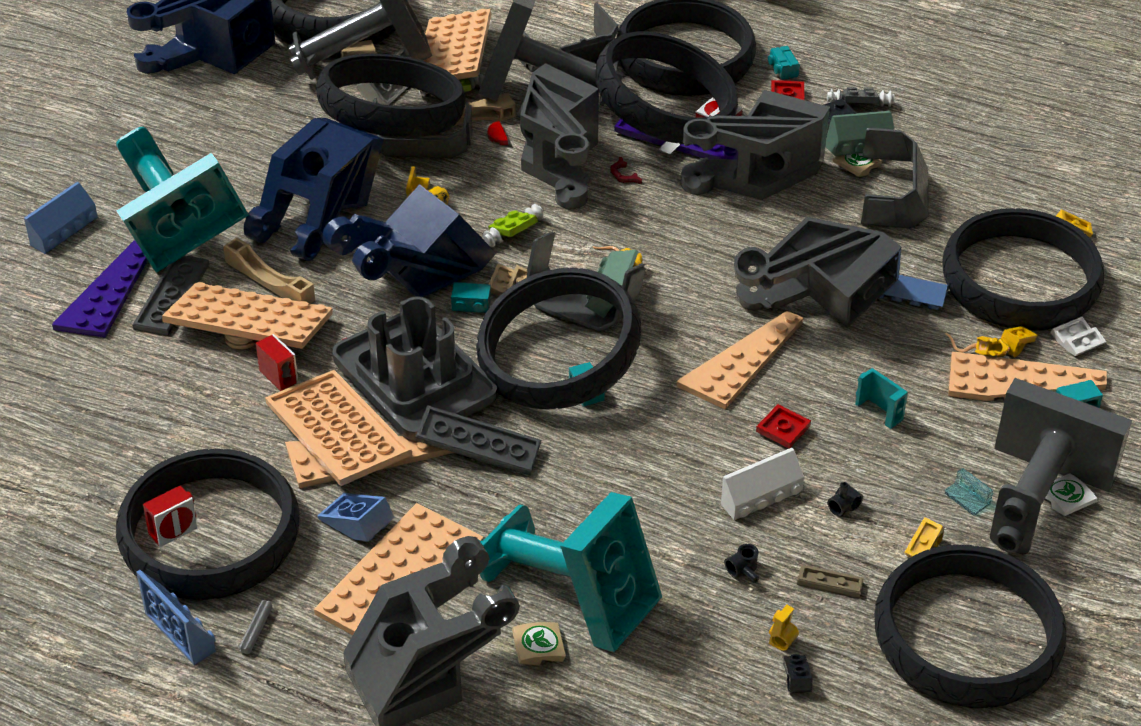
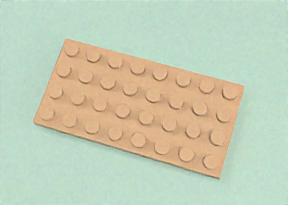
M479 9L475 12L466 11L458 15L449 14L446 17H433L429 19L425 34L432 56L423 61L447 70L458 80L479 76L492 15L491 10Z
M198 282L162 315V321L164 323L258 341L274 334L286 346L303 349L332 316L333 310L331 307H326L322 304L315 305L306 301L299 302L289 298H277L272 295H261L256 292H245L236 288L229 289L219 285L212 286Z
M335 370L265 397L266 404L340 486L412 456L411 448Z
M416 503L314 609V613L316 616L353 635L382 584L441 563L446 548L459 538L473 536L483 541L484 537Z

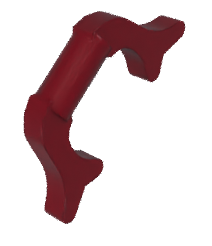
M619 157L618 162L611 165L610 173L618 182L642 184V179L638 177L637 173L631 176H624L617 170L627 167V162L623 161L622 157Z

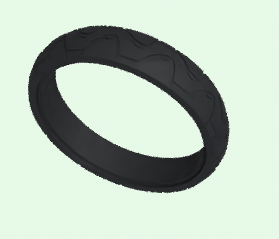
M654 0L630 12L617 32V37L626 33L641 32L669 23H696L719 29L733 37L741 47L736 56L720 64L728 72L734 84L748 72L756 54L755 35L747 20L733 8L714 0ZM642 58L619 60L625 72L633 80L649 89L682 96L710 94L696 79L677 68L659 65Z
M631 32L612 40L598 57L595 78L603 101L621 120L651 137L671 143L684 144L683 130L685 124L693 119L707 120L708 117L681 116L659 109L644 101L628 89L616 74L613 64L619 60L642 58L673 66L696 79L711 93L718 104L720 112L714 116L736 115L738 108L737 90L728 72L709 54L686 41L656 32Z
M357 54L338 58L325 66L316 84L318 101L328 116L347 126L383 136L424 137L445 132L457 124L463 115L466 105L463 87L460 81L450 72L422 60L398 55ZM360 83L394 84L429 93L443 102L417 107L391 106L354 97L339 88Z
M1006 208L978 214L965 221L951 235L943 252L944 279L955 299L979 318L1007 328L1023 326L1029 330H1048L1075 320L1084 315L1096 303L1095 301L1098 299L1104 285V264L1093 241L1072 223L1041 211ZM1002 236L1032 238L1056 246L1073 257L1082 267L1087 283L1076 293L1059 300L1046 302L1014 300L990 292L975 283L965 273L960 264L959 257L969 246L988 238Z
M559 268L543 271L514 284L490 306L482 320L477 336L476 349L479 366L493 384L497 386V392L517 404L545 410L576 406L603 394L614 386L627 372L640 345V314L636 304L625 288L602 273L583 268ZM562 295H589L609 302L623 315L622 332L611 352L593 368L575 377L549 383L528 382L508 375L495 363L497 343L505 328L521 312L541 301Z
M231 449L190 451L155 465L132 485L118 511L116 520L117 545L123 560L136 577L138 570L143 571L164 586L170 593L173 592L177 598L209 600L228 597L256 586L257 583H261L284 562L297 538L300 520L299 506L294 491L287 479L276 468L261 458ZM209 478L242 480L266 491L281 508L282 516L280 523L267 543L245 559L224 567L206 570H187L171 567L148 556L134 539L137 524L144 513V503L175 487L196 480Z
M946 545L920 552L907 559L888 576L876 600L874 611L875 632L883 654L886 655L885 657L890 665L915 689L948 704L969 708H988L1019 701L1047 683L1058 668L1065 652V616L1050 586L1036 571L1025 563L994 549L973 545ZM952 574L978 576L1008 587L1030 604L1044 626L1047 646L1033 663L1017 672L987 678L962 676L934 666L915 653L904 641L897 629L893 608L898 599L908 589L926 579Z

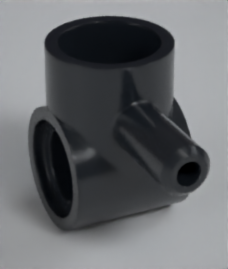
M841 482L835 495L828 499L827 505L834 515L841 516L848 510H856L863 501V495L847 482Z
M743 544L738 548L737 553L724 560L725 568L732 577L744 574L753 583L758 582L759 576L754 572L757 569L759 551L757 547L752 544Z

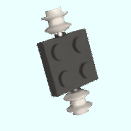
M847 87V89H843V93L840 89L837 92H833L831 89L830 92H827V102L843 99L846 103L880 104L881 107L884 104H888L890 107L891 104H894V94H891V90L888 94H885L884 90H882L878 95L876 90H873L874 88L864 87L863 90H857L856 87Z

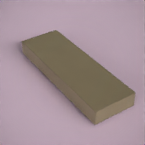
M802 564L797 579V585L856 598H860L864 582L863 577Z

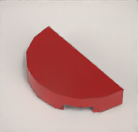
M500 121L489 125L487 129L488 139L492 143L494 141L502 146L508 145V139Z

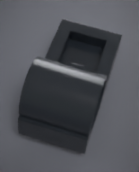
M799 654L783 656L788 693L812 692L813 678L806 656Z

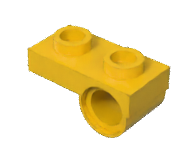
M786 605L782 611L777 610L772 618L774 624L769 630L771 635L769 644L782 651L787 650L799 635L798 628L791 623L794 608Z

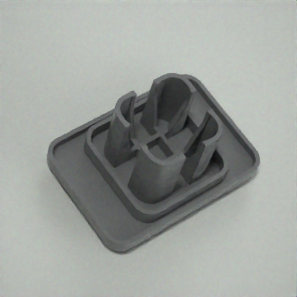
M411 297L400 302V313L386 319L384 311L374 314L368 320L367 329L336 343L332 349L335 365L405 438L415 440L427 405L467 417L491 405L497 398V386L455 343L453 323L447 317L443 318L441 330L436 325L435 306L423 297Z

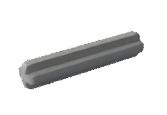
M261 601L239 646L241 653H251L272 609L271 601Z

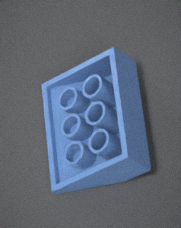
M138 570L136 573L145 614L187 659L195 665L216 652L214 644L216 639L210 630L206 631L202 622L197 617L194 618L186 605L182 606L179 603L177 596L173 592L170 593L160 583L143 571Z

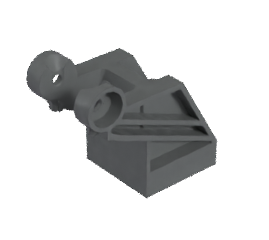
M545 63L532 72L520 114L521 132L526 139L521 157V171L555 187V201L560 207L578 209L588 201L587 184L590 182L588 174H584L578 165L588 159V151L598 144L599 89Z
M764 90L748 116L709 115L707 120L693 119L688 121L683 130V143L685 146L697 144L703 151H707L716 144L735 148L738 151L737 160H709L705 157L700 158L698 162L685 165L681 172L682 189L690 194L700 195L708 193L713 187L763 200L816 175L824 163L830 107Z
M806 217L768 254L760 248L748 247L736 255L734 271L736 278L740 282L736 285L737 299L741 306L748 310H759L765 307L773 311L775 308L783 307L810 296L848 328L899 279L902 247L884 232ZM750 266H755L756 270L754 272H751L748 270V268ZM755 286L758 288V290L756 292H751L750 288Z
M473 536L459 538L446 548L441 563L382 584L343 652L345 670L375 726H401L461 702L460 662L492 641L496 636L501 635V628L509 624L519 613V602L511 589L506 585H502L495 595L486 596L481 593L478 594L473 601L472 611L452 619H444L438 610V607L461 593L465 588L473 587L478 582V575L488 565L489 555L478 538Z

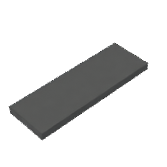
M184 255L169 264L132 325L133 330L169 336L174 324L164 323L162 315L195 283L200 282L210 265L209 259Z
M428 405L415 437V441L527 475H531L542 441Z

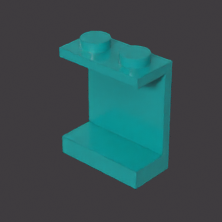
M871 368L867 372H863L858 378L855 405L859 407L865 401L870 400L887 412L885 426L892 429L904 420L908 391Z

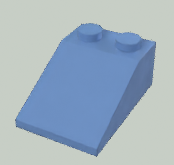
M343 493L317 515L318 519L354 540L361 541L372 540L381 529L387 527L388 523L395 518L386 497Z

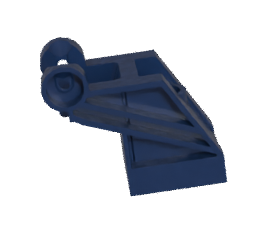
M160 0L156 4L152 2H137L127 8L128 24L133 30H153L158 32L163 31V28L175 25L176 35L163 46L147 44L142 53H134L137 70L146 74L156 73L161 70L169 72L170 70L178 69L200 60L235 75L276 44L271 0Z
M313 118L271 155L260 205L254 207L248 213L249 216L246 217L243 230L246 238L259 243L267 242L273 232H278L279 228H281V221L293 196L310 202V208L306 224L300 225L295 230L298 241L290 252L293 256L305 261L313 260L320 251L321 245L324 244L322 237L324 228L332 219L339 216L341 209L367 206L384 138L328 118Z
M420 184L386 222L354 214L350 220L346 217H337L326 225L322 235L324 244L340 255L350 254L357 248L353 255L352 263L362 277L367 280H377L386 273L390 274L415 297H424L481 271L497 254L460 214ZM347 235L346 240L342 241V237Z

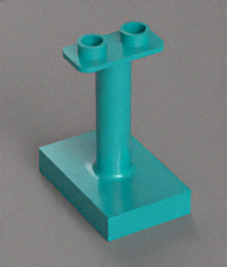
M138 127L116 142L117 149L141 188L146 192L116 211L156 273L249 216L220 163L212 153L174 175L146 127Z
M610 492L564 542L535 535V526L529 508L525 505H518L509 515H506L501 520L500 524L483 541H480L489 555L488 565L480 573L484 581L491 582L511 561L570 577L593 646L615 652L662 598L631 496Z

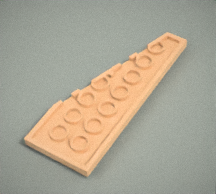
M952 351L948 396L982 401H994V398L997 397L1005 399L1006 392L1014 378L1056 392L1058 387L1092 380L1099 390H1105L1107 371Z

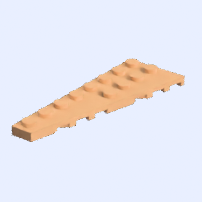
M789 311L782 313L677 381V387L720 408L726 409L802 325L803 317Z
M399 436L411 448L412 456L382 469L454 452ZM300 441L285 442L299 489L335 481Z

